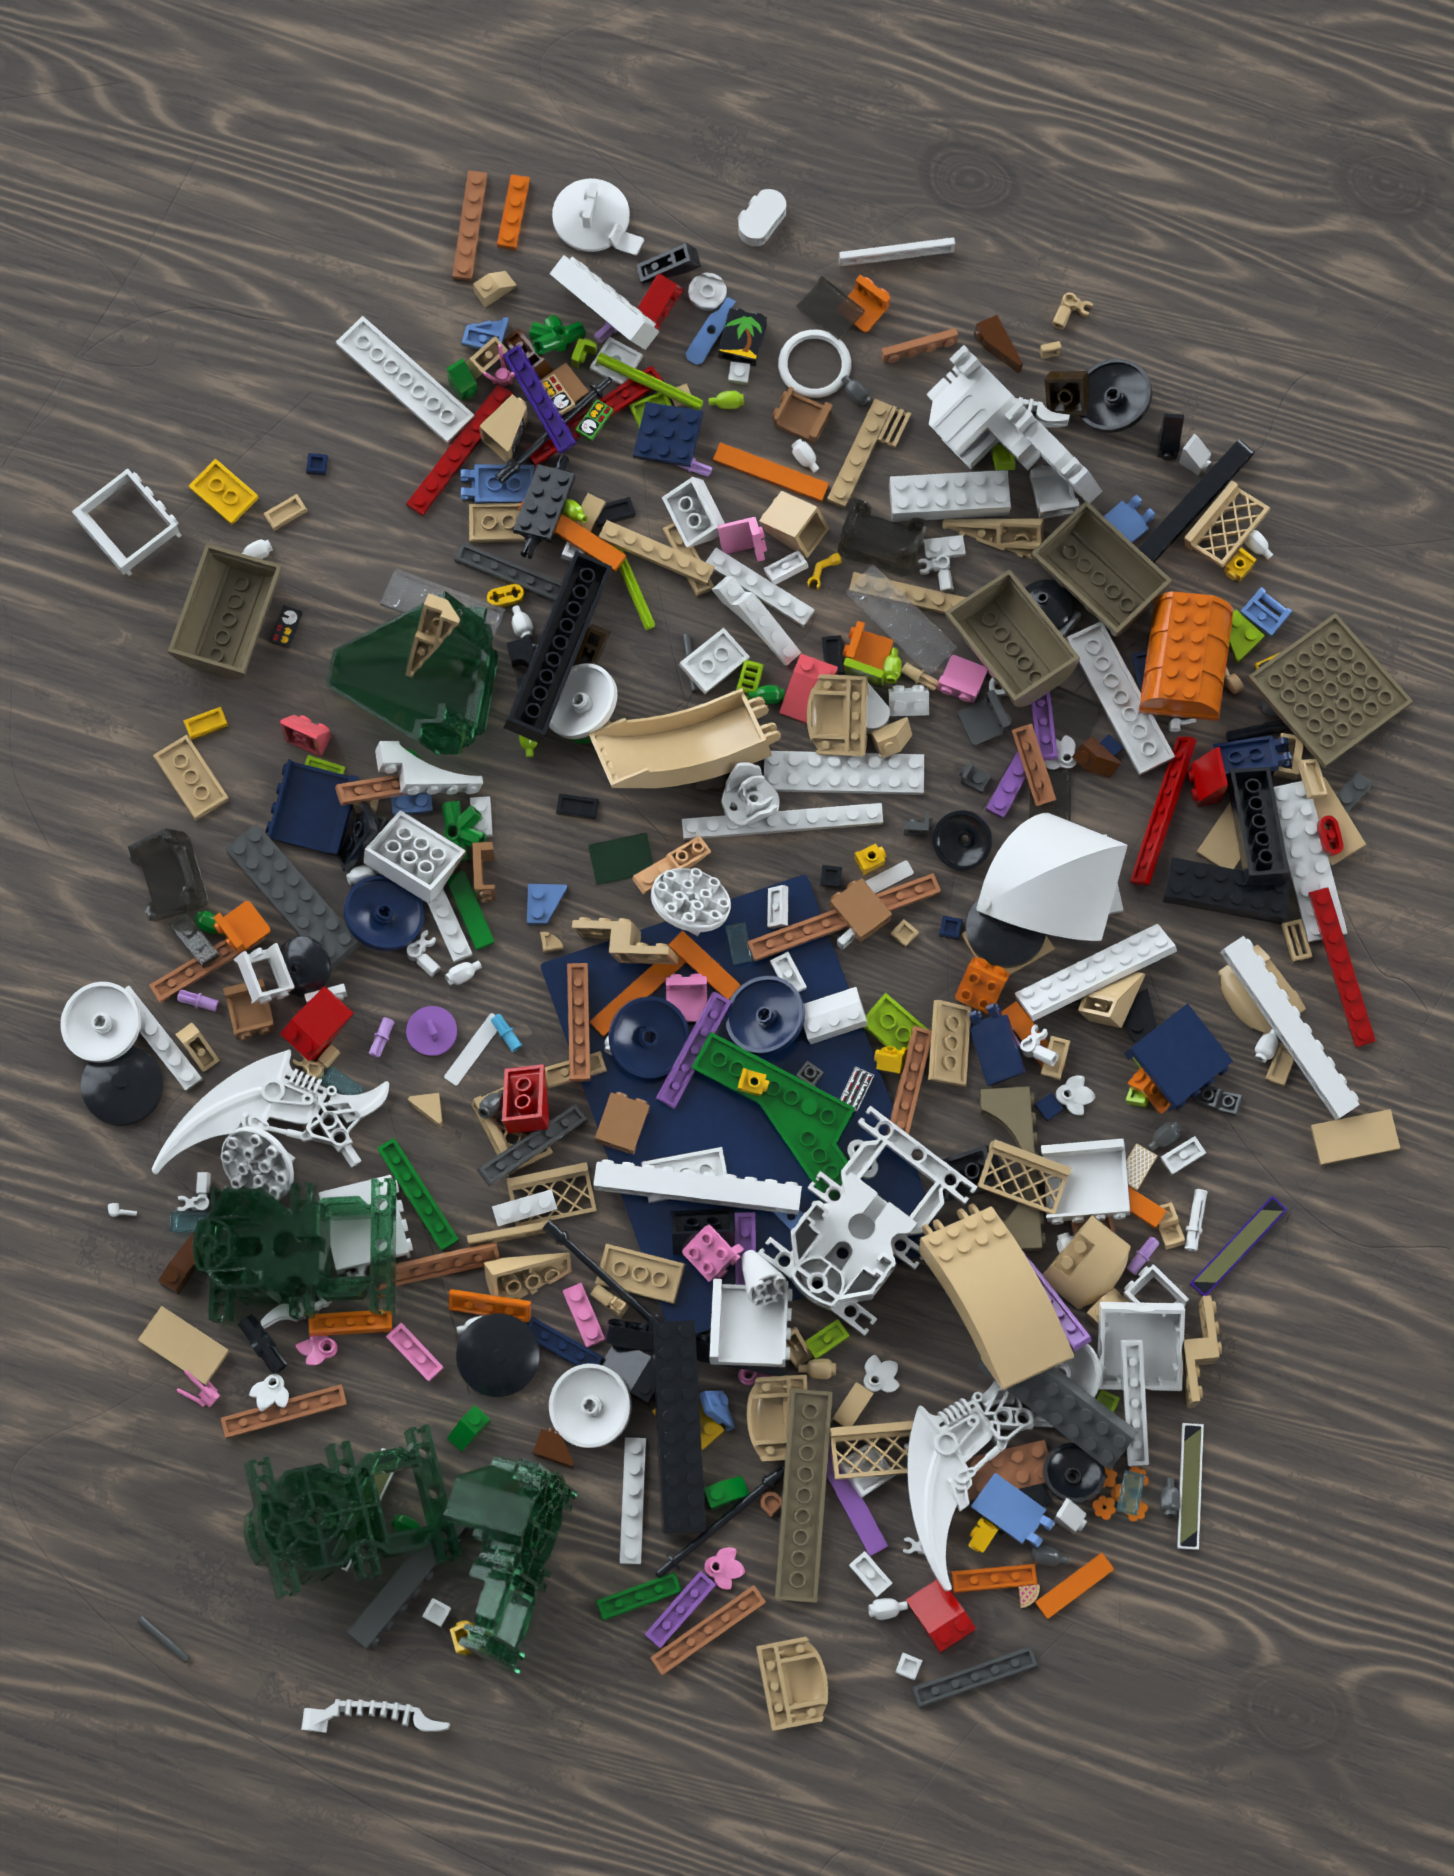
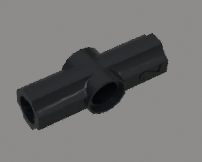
M251 1314L242 1319L237 1325L250 1341L249 1344L258 1357L263 1359L271 1373L274 1375L285 1369L288 1363L277 1350L276 1344L266 1331L264 1332L256 1318Z

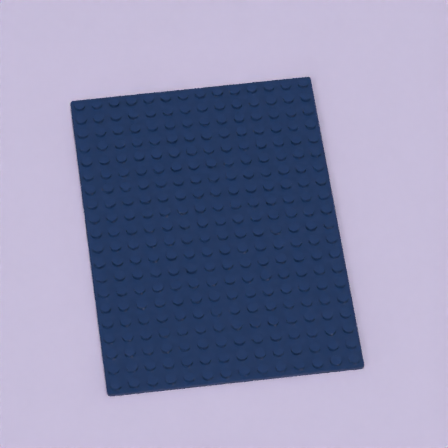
M800 875L730 899L731 909L726 921L714 930L700 932L698 936L687 930L675 927L667 921L640 930V943H646L648 946H656L657 943L669 945L683 930L741 986L756 977H777L770 964V960L789 952L807 986L805 990L799 992L804 1004L849 989L829 935L755 962L747 946V941L788 927L784 926L775 929L767 927L768 888L780 885L788 886V926L821 915L806 875ZM610 940L542 963L541 970L568 1047L567 964L588 963L589 1021L653 964L618 963L609 953ZM686 963L675 974H680L682 977H690L691 974L697 973ZM666 982L650 996L666 1000ZM707 983L708 1001L712 992H718ZM724 1015L715 1034L737 1045L729 1036ZM687 1022L689 1035L696 1022ZM589 1023L590 1054L601 1051L607 1072L590 1076V1081H581L597 1129L611 1093L621 1092L628 1095L627 1098L635 1100L639 1098L645 1100L647 1105H650V1111L647 1114L639 1136L635 1154L632 1155L604 1146L608 1160L614 1161V1164L630 1162L634 1163V1166L642 1167L641 1162L722 1147L727 1174L735 1175L738 1179L754 1177L757 1178V1181L763 1182L766 1179H772L780 1184H786V1182L798 1183V1186H802L799 1209L803 1213L809 1210L813 1201L820 1200L826 1204L808 1190V1186L812 1181L758 1103L694 1071L675 1109H672L656 1099L668 1074L656 1078H642L628 1073L619 1066L613 1055H609L604 1051L605 1040L608 1034L603 1038ZM803 1026L793 1043L782 1051L771 1055H756L794 1076L809 1061L824 1072L815 1087L839 1100L855 1066L874 1075L857 1113L853 1112L837 1142V1146L848 1161L850 1158L847 1149L850 1142L853 1140H862L864 1142L877 1140L858 1125L860 1118L865 1119L864 1122L873 1128L880 1122L871 1113L870 1115L867 1114V1109L871 1106L890 1120L893 1105L880 1070L876 1069L877 1062L874 1061V1054L863 1027L810 1044ZM881 1126L878 1130L879 1133L886 1136L888 1126ZM886 1146L876 1159L878 1164L877 1174L870 1179L861 1178V1181L875 1190L878 1196L887 1203H892L906 1215L910 1216L926 1193L917 1169ZM855 1147L854 1151L856 1152L859 1147ZM620 1193L641 1253L686 1264L675 1304L659 1301L666 1322L695 1320V1333L697 1334L711 1330L713 1280L709 1282L684 1255H673L671 1211L732 1208L734 1239L735 1213L755 1212L756 1252L758 1253L763 1248L766 1255L772 1259L776 1258L780 1251L772 1244H766L769 1237L773 1238L788 1251H792L791 1230L771 1211L672 1199L649 1203L647 1196ZM788 1214L787 1218L794 1220L795 1214ZM933 1218V1220L928 1225L933 1232L936 1231L933 1226V1221L935 1220V1218ZM922 1233L921 1235L908 1236V1238L919 1246L921 1237L925 1235ZM897 1241L894 1245L897 1251H904L906 1249V1244L903 1241ZM844 1248L836 1252L837 1257L840 1259L848 1257V1251ZM911 1248L905 1254L910 1260L921 1256ZM782 1256L778 1262L780 1266L786 1267L790 1264V1259L787 1256ZM893 1256V1257H895V1262H896L895 1265H898V1264H900V1263H903V1262H902L900 1259H898L896 1256ZM730 1264L726 1268L728 1272L721 1278L722 1284L736 1285L735 1264L733 1266ZM785 1276L786 1281H788V1289H792V1301L803 1298L804 1296L797 1290L793 1282ZM815 1281L812 1283V1286L815 1289H820L823 1287V1284Z

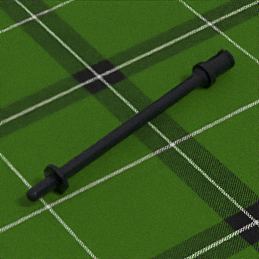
M606 377L597 386L591 384L589 386L591 391L576 404V407L562 417L567 424L595 397L602 398V391L611 384L612 379ZM547 431L516 460H509L507 465L495 475L501 484H505L510 477L518 474L520 466L550 439Z
M551 1219L544 1225L542 1230L555 1240L554 1243L556 1245H564L646 1319L648 1325H651V1322H660L657 1319L660 1315L659 1313L653 1316L569 1240L566 1230L560 1229Z
M780 1464L768 1476L764 1475L758 1487L674 1557L668 1554L666 1557L669 1561L656 1571V1576L661 1578L674 1567L679 1570L680 1566L678 1563L763 1492L770 1489L774 1490L776 1488L775 1485L784 1478V1467Z

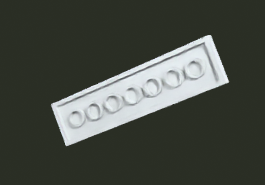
M364 316L336 341V345L447 444L475 417L470 410Z
M1100 621L1066 637L1067 642L1080 657L1078 663L1138 775H1142L1175 758L1153 714L1139 713L1141 692L1104 624Z
M771 751L772 756L764 759V779L777 792L924 794V754H893L882 759L879 753H865V756L822 755L816 752Z
M1303 781L1274 787L1290 871L1289 874L1308 942L1322 940L1308 893L1329 887L1342 933L1346 935L1347 929L1328 855L1322 849L1317 830L1319 820L1314 801L1307 798Z
M1156 924L1016 992L1015 996L1030 1018L1035 1021L1177 952V949L1162 928Z

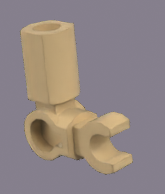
M1066 293L1061 300V306L1055 315L1052 326L1063 330L1070 317L1071 310L1074 312L1078 311L1082 317L1087 318L1089 312L1085 311L1084 307L1091 309L1093 304L1089 301H1080L1073 293Z
M330 1044L317 1058L316 1063L313 1060L308 1061L305 1057H303L301 1062H297L295 1059L292 1061L296 1067L303 1068L305 1073L311 1074L310 1078L315 1076V1081L324 1076L323 1070L328 1068L341 1053Z
M599 1284L596 1285L590 1294L591 1297L608 1308L609 1306V1309L620 1318L629 1308L624 1301L608 1292Z

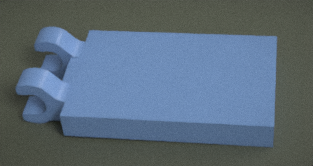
M475 464L474 470L461 469V482L472 481V488H461V500L475 498V504L522 503L534 476V466L521 465L520 472L510 477L505 484H501L495 475L506 465Z
M1135 495L1127 504L1121 501L1104 516L1133 544L1149 531L1147 524L1155 518V512L1151 508L1142 516L1135 510L1141 505L1140 502L1142 501L1138 495Z
M994 1473L970 1507L1020 1544L1027 1540L1036 1548L1043 1541L1042 1538L1034 1534L1038 1526L1042 1525L1050 1531L1055 1524L1053 1520L1043 1515L1047 1509L996 1473Z

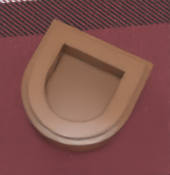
M775 1492L765 1493L760 1501L761 1508L770 1518L782 1505V1498Z

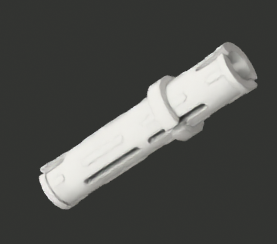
M1202 1189L1194 1190L1189 1226L1186 1227L1187 1239L1184 1249L1191 1252L1198 1251L1199 1237L1203 1231L1201 1226L1208 1192Z

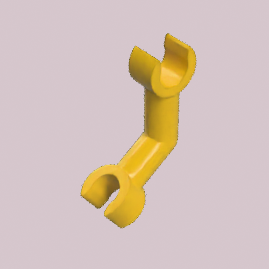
M835 553L829 558L816 563L813 575L808 579V588L811 582L816 581L818 583L817 590H819L822 569L842 563L839 553Z

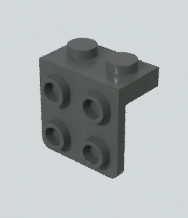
M994 690L987 692L986 699L958 711V717L973 746L982 744L1010 731L1011 716L1008 712L1005 713L1002 707L1004 705L1000 695H996Z

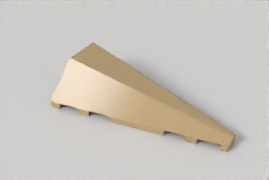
M944 519L942 522L943 529L959 532L960 535L973 537L976 541L997 549L1016 553L1019 557L1024 556L1032 559L1031 553L1044 541V519Z
M428 594L414 638L406 676L412 677L424 661L435 652L443 640L458 626L460 618L448 600Z

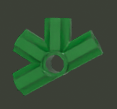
M550 315L544 320V325L536 322L532 323L529 339L533 340L532 346L535 353L540 356L552 350H566L567 344L585 337L586 330L579 321L565 327L557 315Z
M460 801L446 802L442 804L445 820L444 836L466 851L459 862L464 863L470 860L468 846L473 847L472 843L486 842V833L473 829L483 817L479 810L472 805L462 813ZM457 828L458 834L454 837V830Z

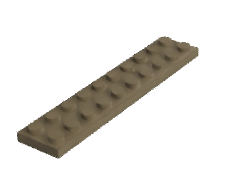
M790 1389L774 1600L817 1603L833 1392Z

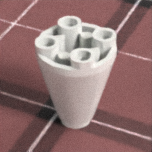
M754 1250L746 1251L741 1257V1264L750 1301L755 1307H760L774 1301H781L784 1298V1292L787 1287L785 1276Z

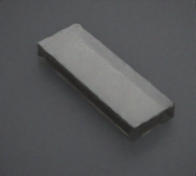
M186 913L169 924L203 968L220 957Z

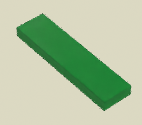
M463 870L451 875L447 883L476 951L495 944L465 871Z
M673 1572L661 1578L598 1599L596 1603L602 1621L680 1594L682 1590L676 1573Z

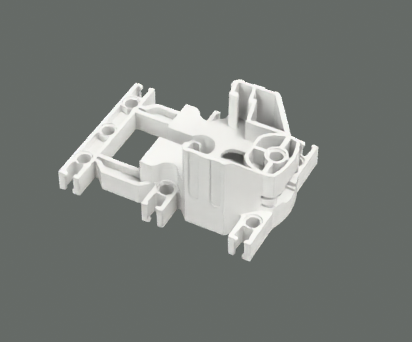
M965 345L950 358L954 364L952 370L958 377L956 378L949 372L946 376L952 381L951 384L945 378H942L926 394L932 401L929 425L970 469L1000 442L1027 471L1042 457L1089 504L1102 492L1090 472L980 363Z
M871 1106L867 1109L866 1113L869 1115L871 1113L880 1122L873 1128L864 1122L865 1119L860 1118L858 1125L877 1140L863 1142L841 1170L842 1186H839L821 1171L818 1173L816 1180L822 1179L830 1186L826 1193H822L814 1188L815 1183L811 1182L808 1190L826 1204L820 1200L813 1201L809 1210L803 1214L799 1223L791 1230L792 1251H788L773 1238L769 1237L766 1244H772L780 1253L777 1254L775 1259H772L764 1253L765 1250L763 1248L758 1252L773 1267L789 1278L805 1298L821 1308L832 1311L863 1336L868 1333L869 1329L865 1328L864 1330L855 1322L860 1314L871 1320L870 1324L872 1325L877 1321V1318L860 1306L858 1302L872 1300L889 1278L896 1264L895 1257L893 1256H896L915 1271L919 1262L916 1261L914 1264L905 1254L908 1253L910 1248L919 1253V1246L910 1240L908 1236L921 1235L923 1233L922 1226L925 1224L929 1225L944 1205L943 1190L965 1205L969 1198H964L955 1190L959 1183L970 1188L971 1193H974L977 1189L976 1185ZM883 1125L890 1128V1133L886 1136L881 1135L878 1131ZM886 1146L934 1182V1185L910 1216L906 1215L892 1203H887L878 1196L875 1190L861 1181V1178ZM913 1151H921L923 1158L919 1161L914 1160L911 1156ZM948 1175H952L956 1179V1183L952 1186L947 1185L944 1181ZM831 1191H838L841 1197L837 1201H832L828 1195ZM897 1241L905 1242L906 1249L904 1251H897L894 1245ZM841 1248L848 1251V1257L845 1259L837 1257L836 1252ZM782 1256H787L790 1259V1264L786 1267L780 1266L778 1262ZM819 1281L823 1284V1287L815 1289L812 1283ZM846 1307H854L856 1315L854 1317H847L844 1313Z

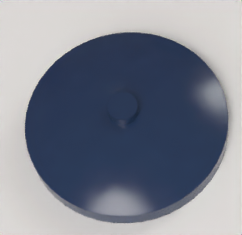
M384 875L370 876L356 883L349 891L344 903L343 915L348 930L355 939L371 949L379 951L402 949L416 939L424 923V907L421 899Z
M760 976L747 981L735 991L730 999L731 1004L725 1014V1023L729 1036L739 1047L754 1055H771L782 1051L797 1038L805 1021V1005L800 993L790 982L776 976Z
M639 997L624 1004L614 1015L609 1028V1047L615 1061L628 1073L642 1078L661 1077L671 1071L689 1037V1028L681 1011L671 1002L659 997Z

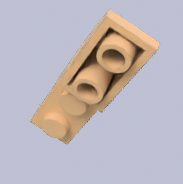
M698 836L668 853L664 859L635 874L632 879L644 895L651 891L659 875L667 870L676 868L690 869L710 854L711 850L701 836Z

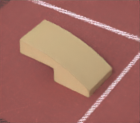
M588 493L581 505L584 515L588 517L586 523L580 521L576 523L592 532L596 525V520L605 506V501Z
M1172 1202L1160 1205V1207L1167 1211L1157 1226L1165 1249L1184 1245L1185 1238Z
M856 1382L833 1419L844 1427L853 1426L874 1392L869 1391L866 1387Z

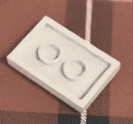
M722 628L682 660L679 666L699 689L706 694L744 663V660H748L750 656Z

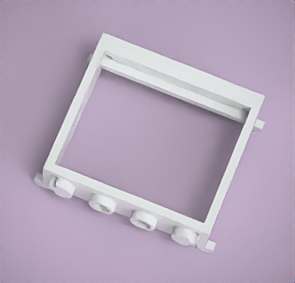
M126 469L74 509L72 513L76 521L123 575L126 573L128 576H131L132 572L130 570L173 536L176 535L180 538L182 535L178 530L177 525L179 523L172 514L169 516L165 512L166 507L160 500L156 502L153 498V492L148 486L143 487L141 484L142 480L137 473L134 472L132 474L129 469ZM131 482L169 527L130 557L126 558L88 513L126 483Z

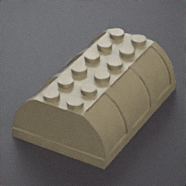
M1087 501L1031 553L1032 560L1036 564H1040L1051 574L1062 588H1066L1085 606V609L1091 615H1095L1110 629L1111 634L1115 637L1125 633L1154 605L1155 598L1163 594L1172 583V580Z
M206 543L172 637L168 654H171L175 659L191 668L228 679H243L246 675L254 647L257 644L266 613L269 610L277 582L281 576L282 565Z
M1010 569L945 612L948 622L954 626L970 650L976 654L992 678L998 682L1016 707L1028 706L1062 684L1072 674L1080 661L1078 654Z

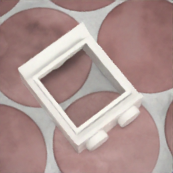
M277 943L266 950L261 948L255 949L250 954L244 951L234 959L239 965L252 999L251 1003L260 1002V1004L271 1001V998L277 997V999L289 996L288 992L295 988ZM268 959L279 988L262 992L251 964Z
M1154 1264L1150 1268L1146 1266L1138 1274L1140 1276L1139 1279L1135 1282L1133 1280L1124 1287L1123 1297L1129 1302L1140 1303L1134 1296L1154 1277L1176 1299L1174 1303H1183L1185 1307L1189 1300Z

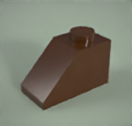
M1094 737L1083 742L1072 756L1085 770L1108 778L1114 774L1122 763Z
M547 1428V1430L541 1429L533 1451L534 1456L573 1469L574 1461L562 1436L558 1435L559 1431Z

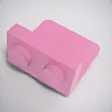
M756 517L722 524L717 527L721 549L724 553L730 554L754 548L757 562L765 560L764 552L767 551L765 540H761L765 538L762 526L758 527Z
M952 655L943 676L941 675L937 690L943 694L957 697L964 702L974 704L987 674V668Z
M673 974L670 977H666V1000L674 1004L681 1011L687 1022H697L707 1003V976H702V974H691L690 977Z
M707 1225L691 1240L682 1253L710 1282L715 1278L721 1279L728 1272L726 1268L730 1264L733 1266L741 1259L740 1254L744 1249L740 1244L730 1247L712 1226Z

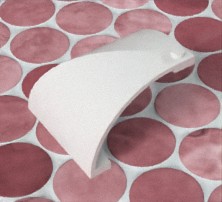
M1050 813L1036 815L1015 829L999 849L987 872L976 910L1004 922L1040 933L1070 939L1102 941L1128 845Z

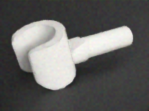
M1174 718L1169 723V731L1178 732L1180 731V725L1195 723L1196 719L1180 720L1179 718Z
M119 1203L108 1204V1213L112 1217L119 1215L137 1216V1211L120 1210Z

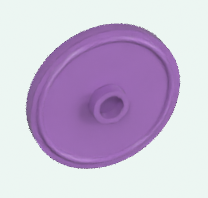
M423 1007L410 1017L406 1028L407 1039L411 1047L422 1055H441L453 1046L457 1038L455 1019L447 1010L441 1007Z

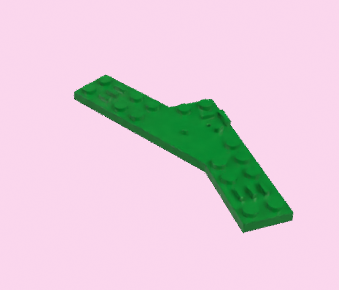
M710 1032L691 1069L758 1103L809 1179L815 1183L814 1186L817 1190L826 1193L830 1187L822 1179L816 1180L820 1171L839 1186H842L841 1170L848 1163V1160L837 1146V1142L849 1122L855 1107ZM743 1068L766 1074V1080H769L767 1091H762L761 1097L737 1090ZM753 1078L750 1080V1083L752 1085H757L758 1081L757 1079ZM831 1191L828 1195L832 1201H837L841 1197L838 1191Z

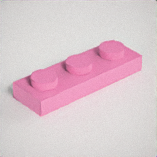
M582 1283L562 1290L585 1346L588 1348L605 1341L604 1334Z
M402 1323L386 1336L428 1382L444 1369L436 1358Z

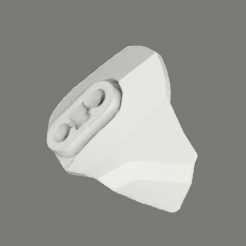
M750 762L737 763L726 781L721 803L728 820L735 825L743 826L777 813L779 809V796L774 787L762 776L760 766ZM730 807L737 808V810L732 811Z

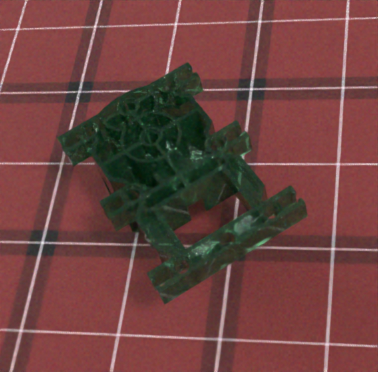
M384 1178V1182H380L378 1179H371V1204H368L360 1196L325 1197L316 1202V1186L311 1182H305L307 1187L306 1199H301L300 1191H302L300 1183H291V1208H288L262 1187L234 1189L231 1186L224 1187L223 1191L217 1187H211V1212L207 1218L198 1220L193 1236V1256L196 1268L209 1277L208 1319L213 1323H222V1320H226L229 1323L234 1322L235 1298L245 1305L283 1304L289 1298V1316L293 1319H300L298 1314L299 1303L304 1302L305 1311H303V1315L307 1319L315 1318V1293L326 1301L363 1300L370 1293V1312L375 1316L382 1315V1311H379L380 1299L384 1298L386 1299V1307L383 1308V1312L395 1315L396 1181L392 1178ZM387 1183L386 1195H381L380 1187ZM387 1202V1207L384 1210H380L381 1203ZM371 1219L370 1276L330 1278L331 1221ZM384 1242H387L386 1249L380 1251V1245ZM386 1283V1289L383 1292H379L380 1285ZM302 1287H306V1292L299 1296V1290ZM225 1291V1297L219 1300V1294ZM224 1306L225 1315H221V1319H219V1307Z
M429 1424L423 1425L419 1429L411 1427L404 1432L408 1451L403 1447L368 1453L360 1458L357 1465L355 1464L350 1440L343 1441L339 1445L343 1455L341 1460L337 1457L335 1443L329 1444L325 1448L329 1468L319 1463L285 1470L277 1479H274L269 1457H264L259 1462L256 1459L249 1460L244 1465L254 1506L244 1516L243 1532L245 1544L256 1566H266L269 1569L276 1600L282 1599L286 1595H289V1597L296 1596L301 1592L300 1585L303 1586L327 1580L346 1565L350 1557L357 1582L364 1581L368 1577L367 1573L365 1574L363 1563H369L372 1572L370 1576L371 1579H374L382 1574L378 1555L386 1559L423 1550L429 1541H431L436 1565L442 1564L446 1560H449V1562L456 1561L462 1557ZM414 1431L421 1433L422 1443L417 1442ZM419 1449L425 1451L426 1458L420 1456ZM254 1464L262 1467V1476H257ZM339 1466H344L347 1469V1474L341 1473ZM413 1468L427 1526L388 1534L374 1476ZM259 1482L266 1485L267 1488L264 1491L259 1488ZM429 1490H433L436 1493V1498H432L429 1495ZM309 1517L314 1521L315 1524L310 1522ZM439 1531H444L447 1535V1538L442 1539L439 1535ZM444 1545H447L451 1554L450 1558L449 1556H445L443 1548ZM359 1549H360L363 1553H365V1554L367 1555V1557L362 1556V1555L360 1554V1552H359ZM283 1585L291 1589V1592L284 1591Z
M499 1455L494 1456L489 1466L462 1473L456 1477L444 1512L445 1521L473 1528L474 1531L471 1538L482 1541L480 1556L473 1563L469 1576L483 1583L484 1587L475 1612V1625L465 1623L464 1630L469 1631L467 1640L465 1637L460 1638L459 1645L501 1669L518 1674L521 1668L516 1667L517 1660L523 1661L525 1653L519 1650L518 1647L526 1636L536 1605L537 1590L546 1592L547 1585L542 1584L544 1577L550 1578L552 1573L544 1567L551 1558L562 1525L563 1510L572 1511L573 1506L568 1505L570 1496L571 1499H576L578 1493L566 1484L560 1472L546 1469L540 1463L522 1458L518 1461ZM509 1596H510V1599H509V1602H508V1605H507V1608H506V1611H505V1614H504V1617H503V1613H504V1610H505V1607H506L508 1598H509Z

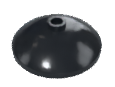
M1049 579L1038 580L1025 587L1057 629L1062 628L1070 620L1074 612L1075 603L1073 595L1066 588H1062L1055 580Z
M957 810L948 813L937 823L933 833V846L937 856L945 865L956 870H970L982 864L990 854L992 834L988 824L981 816L971 811ZM963 835L968 836V842L963 840Z
M298 936L287 940L281 946V954L295 987L290 991L291 994L305 997V994L321 990L327 985L331 974V962L326 949L320 942L311 937Z
M1066 1443L1054 1448L1048 1454L1043 1465V1479L1047 1488L1055 1497L1062 1501L1068 1498L1077 1504L1087 1502L1099 1494L1105 1482V1467L1075 1443ZM1073 1476L1075 1480L1071 1481L1068 1477Z

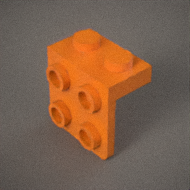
M859 275L855 280V288L837 308V313L859 330L867 333L890 307L891 296L885 289L875 286L870 278H864L862 275Z
M857 621L856 627H851L848 637L851 638L849 645H845L843 656H846L845 659L850 658L883 670L884 661L890 655L893 640L864 631L865 623Z
M245 901L224 917L220 912L213 917L215 921L214 928L220 935L222 933L227 938L225 942L231 950L235 949L239 955L271 932L268 924L250 901Z
M973 957L959 985L955 999L989 1015L986 1006L992 1003L996 1005L1010 973L1006 972L1003 967L989 964L983 958Z
M1142 1067L1127 1083L1130 1088L1143 1093L1157 1112L1163 1114L1171 1105Z

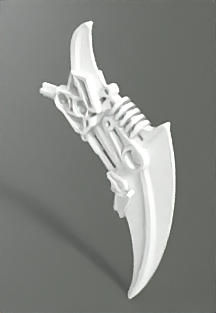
M291 1050L268 1056L234 1073L206 1094L185 1115L171 1133L153 1165L152 1172L154 1175H157L165 1164L185 1149L213 1137L230 1135L242 1127H255L266 1132L281 1133L288 1137L301 1139L303 1142L312 1140L332 1145L337 1152L343 1154L352 1168L358 1165L361 1159L351 1145L353 1141L349 1137V1133L362 1118L375 1112L383 1105L388 1096L389 1082L386 1081L375 1089L363 1094L342 1095L337 1093L335 1086L327 1088L320 1086L322 1083L320 1078L317 1083H315V1076L309 1081L311 1074L307 1073L305 1078H303L305 1072L301 1071L298 1076L299 1069L293 1071L290 1067ZM327 1096L331 1097L328 1102L324 1103ZM326 1109H335L336 1111H327ZM339 1117H343L346 1124L352 1123L347 1130L343 1126ZM271 1118L298 1125H307L304 1132L292 1129L286 1130L270 1126L267 1121ZM325 1118H332L334 1124L326 1126L323 1120ZM320 1125L326 1137L313 1134L312 1130ZM341 1134L346 1139L342 1143H337L334 1137Z
M993 1381L985 1393L975 1392L968 1403L965 1399L961 1398L959 1402H954V1406L949 1405L948 1408L943 1409V1412L939 1411L937 1413L938 1416L931 1415L923 1406H919L912 1425L908 1448V1489L911 1510L925 1556L938 1582L946 1592L951 1590L946 1568L948 1530L956 1506L960 1512L969 1505L967 1490L972 1486V1477L985 1463L991 1461L1000 1452H1003L1008 1441L1020 1431L1032 1430L1033 1427L1053 1428L1051 1424L1038 1414L1023 1408L1019 1399L1006 1389L1002 1390L995 1381ZM1014 1401L1016 1402V1406H1017V1408H1016V1407H1002L1003 1405L1013 1406ZM980 1402H981V1403L983 1404V1406H984V1409H985L984 1411L982 1410L981 1406L979 1405ZM997 1406L995 1412L989 1411L991 1407ZM997 1415L1005 1416L1006 1422H1000L997 1419ZM1024 1416L1027 1423H1020L1017 1417ZM1000 1430L1013 1431L1007 1437L1000 1436ZM991 1439L996 1446L978 1464L968 1468L966 1462Z

